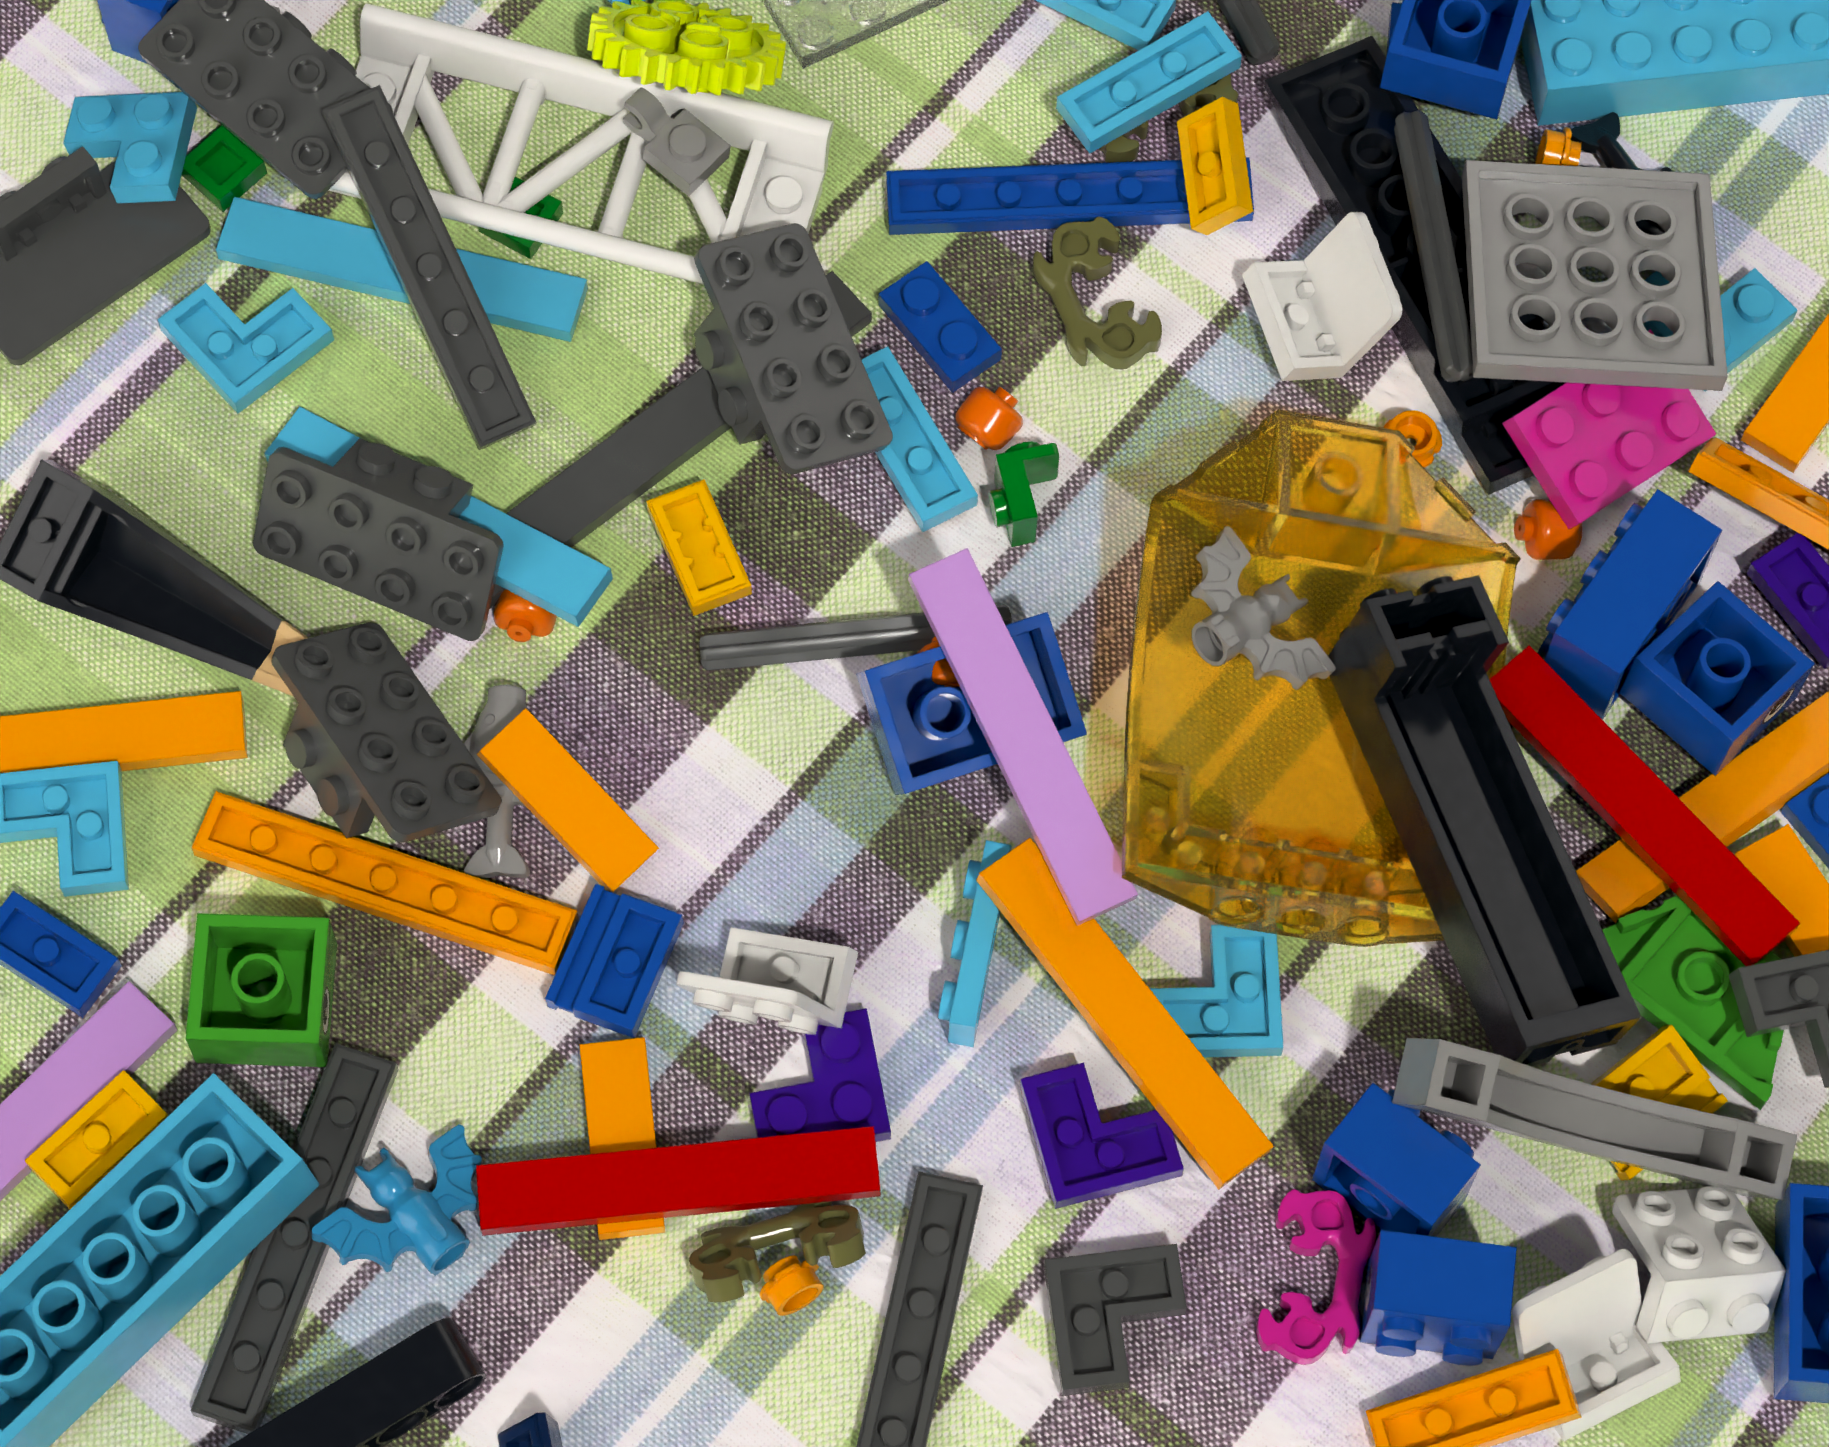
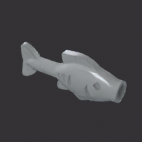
M498 685L488 689L487 704L478 718L474 731L464 743L502 799L497 814L487 818L486 845L475 852L464 869L465 874L480 879L499 875L527 878L530 875V869L526 861L511 846L513 808L515 805H525L477 756V753L525 708L528 710L526 706V690L517 686Z

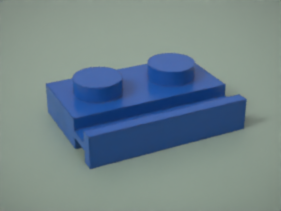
M595 884L545 997L547 1007L557 1010V1008L573 1013L576 1018L635 1038L684 925L682 914L623 893L621 896L606 891L604 886Z

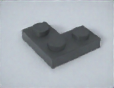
M1829 950L1741 967L1730 973L1729 979L1746 1036L1751 1037L1806 1025L1824 1087L1828 1088Z
M1177 1244L1045 1259L1044 1261L1062 1396L1129 1388L1130 1379L1121 1323L1181 1316L1186 1313L1187 1306Z

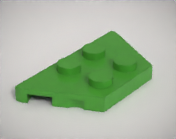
M1678 896L1664 900L1663 904L1655 909H1641L1618 918L1616 924L1602 929L1640 1015L1657 1029L1672 1024L1701 1064L1761 1110L1772 1093L1773 1084L1771 1083L1784 1030L1751 1037L1746 1036L1729 979L1730 973L1746 966ZM1771 951L1758 964L1781 960V958Z

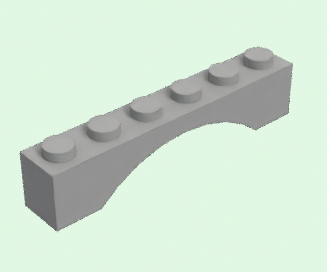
M1406 1039L1392 1101L1396 1105L1697 1184L1723 1188L1739 1195L1784 1200L1797 1135L1591 1085L1546 1072L1501 1055L1441 1039Z

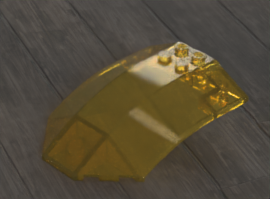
M1278 409L1262 420L1254 431L1238 442L1233 440L1201 462L1197 470L1175 485H1168L1154 495L1150 504L1139 576L1128 678L1124 747L1123 879L1227 927L1358 947L1444 940L1330 676L1326 679H1320L1319 677L1308 679L1298 690L1293 689L1291 683L1278 676H1266L1257 681L1253 678L1254 669L1252 663L1245 655L1239 653L1221 666H1212L1201 658L1192 641L1194 625L1212 615V611L1205 601L1200 598H1194L1191 595L1193 589L1201 583L1203 575L1201 564L1197 561L1196 555L1203 547L1214 545L1216 536L1226 526L1233 529L1251 554V560L1243 568L1238 581V590L1242 596H1253L1255 591L1261 586L1272 584L1289 574L1290 579L1286 583L1296 597L1309 600L1307 605L1291 614L1286 622L1277 626H1271L1270 633L1277 639L1297 641L1311 637L1318 642L1328 656L1339 640L1340 633L1348 627L1360 609L1361 602L1367 596L1388 588L1395 589L1397 593L1411 590L1413 595L1417 596V590L1423 584L1435 578L1450 576L1455 581L1478 575L1508 638L1516 566L1521 558L1506 542L1496 544L1472 519L1476 511L1444 477L1436 481L1412 456L1415 447L1400 431ZM1507 646L1486 674L1489 679L1505 666Z

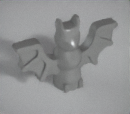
M1229 526L1224 527L1216 536L1215 544L1203 547L1196 555L1197 561L1201 564L1203 575L1201 583L1193 589L1191 595L1194 598H1200L1205 601L1212 611V615L1196 623L1192 629V641L1198 654L1205 662L1212 666H1221L1239 653L1243 654L1252 663L1254 669L1253 678L1258 681L1266 676H1278L1291 683L1295 690L1300 689L1308 679L1317 677L1320 679L1328 678L1336 670V667L1315 639L1309 637L1297 641H1285L1273 637L1270 633L1271 626H1277L1286 622L1291 614L1307 605L1309 600L1296 597L1286 583L1290 579L1289 574L1272 584L1261 586L1255 591L1253 596H1242L1238 590V581L1243 568L1251 560V554L1233 529Z

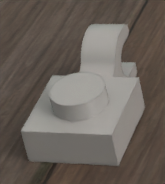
M642 87L625 102L624 106L630 112L623 118V123L633 133L649 142L644 147L643 160L687 196H690L729 158L731 145L685 108L672 120L660 101Z

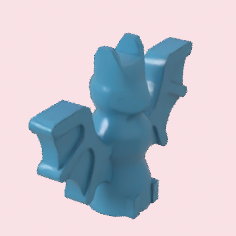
M455 1126L431 1143L429 1147L428 1157L437 1180L436 1187L432 1192L417 1189L407 1169L399 1166L392 1155L383 1148L380 1150L383 1162L370 1171L362 1166L355 1167L354 1171L370 1190V1194L376 1203L389 1210L390 1221L387 1223L372 1222L362 1218L348 1207H341L312 1228V1239L329 1245L339 1256L342 1265L357 1259H368L381 1265L385 1272H390L397 1257L407 1251L415 1252L419 1260L434 1276L463 1257L470 1241L460 1228L452 1222V1219L460 1212L478 1209V1198L472 1191L471 1181L476 1173V1165H481L482 1163L481 1156L475 1155L466 1143L464 1126Z

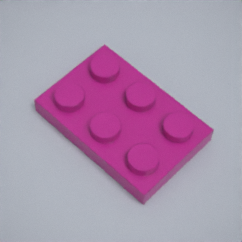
M1651 329L1648 330V332H1650L1651 334L1654 335V333H1653V331H1652ZM1564 383L1502 423L1568 529L1582 523L1716 435V432L1689 389Z

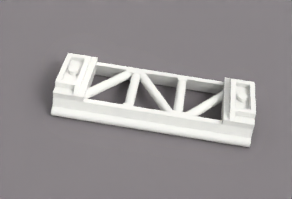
M368 3L364 5L360 18L361 57L355 76L370 88L378 85L381 86L387 102L393 109L394 117L407 145L418 116L420 117L456 194L452 195L428 188L442 218L703 284L694 262V256L623 238V231L647 164L643 160L644 147L649 143L633 133L623 123V118L630 112L624 105L642 87L660 101L672 120L685 108L730 144L731 147L749 151L728 218H726L708 179L689 196L712 243L793 223L802 225L809 234L822 194V183L828 168L829 144L833 131V121L721 93V95H715L711 92L691 94L679 86L669 91L665 90L663 83L659 82L643 85L640 84L641 77L619 76L620 69H605L602 67V62ZM435 71L519 93L483 194L431 86V80ZM545 99L613 116L510 192L540 105L543 106ZM631 134L598 232L524 213ZM349 170L328 190L362 199Z

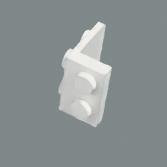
M1363 212L1348 213L1304 260L1254 262L1242 274L1282 381L1342 378L1402 316V304L1398 291L1389 274L1379 248L1378 240L1373 233L1366 214Z
M731 927L720 976L714 977L679 971L676 985L694 993L693 1004L719 1011L718 1016L724 1019L755 1025L759 1016L778 1021L777 1026L780 1028L816 1035L818 1025L842 1027L858 952L847 946Z
M1706 1186L1694 1189L1622 1194L1615 1198L1612 1213L1651 1273L1636 1324L1646 1343L1754 1334L1768 1331L1786 1269L1734 1192L1719 1187Z
M1627 1249L1618 1250L1608 1256L1594 1258L1585 1264L1582 1269L1548 1286L1534 1288L1516 1302L1512 1308L1519 1361L1558 1349L1563 1355L1582 1418L1554 1426L1563 1441L1681 1382L1679 1365L1661 1342L1646 1343L1636 1327L1642 1307L1637 1261Z

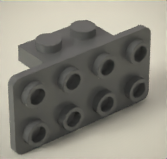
M179 0L140 41L138 46L139 52L148 64L309 198L318 199L324 196L348 170L322 112L326 107L371 88L355 76L357 74L356 70L340 53L332 48L326 52L311 39L310 31L291 13L285 11L283 14H280L265 0Z
M82 146L68 157L63 156L53 160L45 167L40 176L18 191H10L0 197V352L11 364H25L209 236L211 226L208 218L180 185L176 201L117 203L110 189L116 161L100 171L97 162Z
M793 223L702 246L695 254L694 262L714 309L694 332L695 350L701 366L709 370L719 394L718 405L721 416L729 426H732L739 445L760 440L767 434L779 466L788 474H797L884 450L893 439L892 431L806 229L800 224Z
M361 438L333 467L286 447L277 448L268 459L253 539L254 549L266 558L467 641L477 640L485 630L504 544L496 533L458 518L469 506L474 484L452 476L445 469L427 466L395 453L386 445L371 443Z
M371 622L281 645L275 649L271 660L272 665L298 702L283 746L286 749L291 764L295 768L300 769L316 793L322 810L333 818L346 838L367 833L374 816L377 817L393 840L404 843L497 814L502 802L500 795L380 625Z

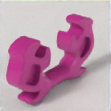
M1293 1189L1285 1195L1280 1203L1276 1216V1227L1283 1229L1291 1221L1299 1223L1302 1235L1292 1237L1289 1249L1296 1254L1317 1256L1325 1245H1331L1335 1248L1339 1262L1332 1301L1323 1313H1317L1312 1308L1310 1297L1295 1292L1283 1293L1280 1297L1279 1305L1288 1311V1315L1281 1323H1277L1268 1309H1262L1257 1321L1256 1335L1258 1344L1263 1351L1273 1350L1297 1364L1309 1365L1318 1361L1325 1354L1337 1333H1340L1342 1336V1352L1344 1354L1350 1353L1359 1338L1361 1322L1358 1303L1365 1265L1373 1252L1376 1242V1226L1372 1218H1367L1362 1233L1356 1234L1352 1211L1346 1199L1338 1192L1327 1190L1304 1194Z

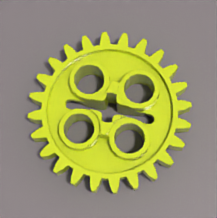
M631 0V5L614 1L612 8L601 6L599 7V13H592L587 50L592 51V59L603 61V68L620 69L619 76L621 77L639 76L641 77L640 84L643 85L659 82L663 83L665 90L670 91L679 86L691 94L711 92L715 95H721L722 89H727L740 95L744 94V87L761 91L763 84L773 86L775 85L776 78L781 79L786 41L780 40L781 34L779 32L769 31V24L752 23L753 16L750 15L733 16L731 15L732 9L730 8L716 11L709 9L708 3L703 2L694 6L684 0H653V3Z

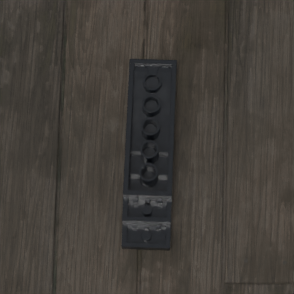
M1370 36L1265 80L1264 87L1335 225L1337 226L1350 212H1363L1366 214L1402 304V316L1392 327V330L1486 492L1490 495L1534 475L1502 423L1557 389L1565 382L1472 377L1467 381L1459 380L1451 383L1442 377L1394 131L1395 119L1399 114L1403 112L1412 113L1418 111V108L1410 96L1380 88L1386 57L1373 36ZM1431 131L1470 329L1462 179ZM1525 314L1519 317L1526 327L1533 330H1545L1543 327L1544 319L1541 316Z

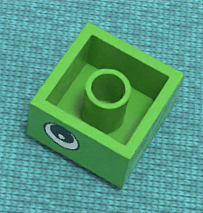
M197 913L186 1028V1042L196 1063L326 1067L328 1063L337 941L329 918Z

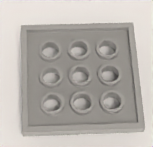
M1466 160L1462 172L1473 378L1723 390L1728 375L1710 174ZM1519 213L1532 214L1543 226L1527 228L1518 224L1513 216ZM1582 216L1596 219L1604 229L1597 232L1587 231L1579 227L1574 219ZM1640 220L1654 221L1665 233L1660 235L1647 234L1641 231L1635 222ZM1522 263L1535 264L1539 266L1546 276L1540 279L1528 278L1522 275L1516 266ZM1586 266L1595 267L1608 280L1591 282L1583 278L1578 269ZM1644 270L1658 271L1669 281V284L1663 286L1649 284L1640 276L1639 272ZM1525 314L1539 315L1550 327L1545 330H1533L1526 327L1519 317ZM1588 317L1602 319L1612 331L1604 334L1594 333L1588 330L1581 320ZM1647 321H1660L1673 331V335L1668 337L1655 336L1646 330L1643 323Z

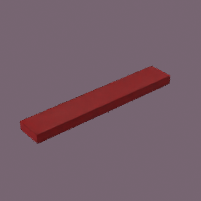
M1530 645L1489 679L1505 716L1511 725L1745 966L1758 964L1797 929L1800 922Z
M874 1126L476 1165L482 1236L881 1197Z

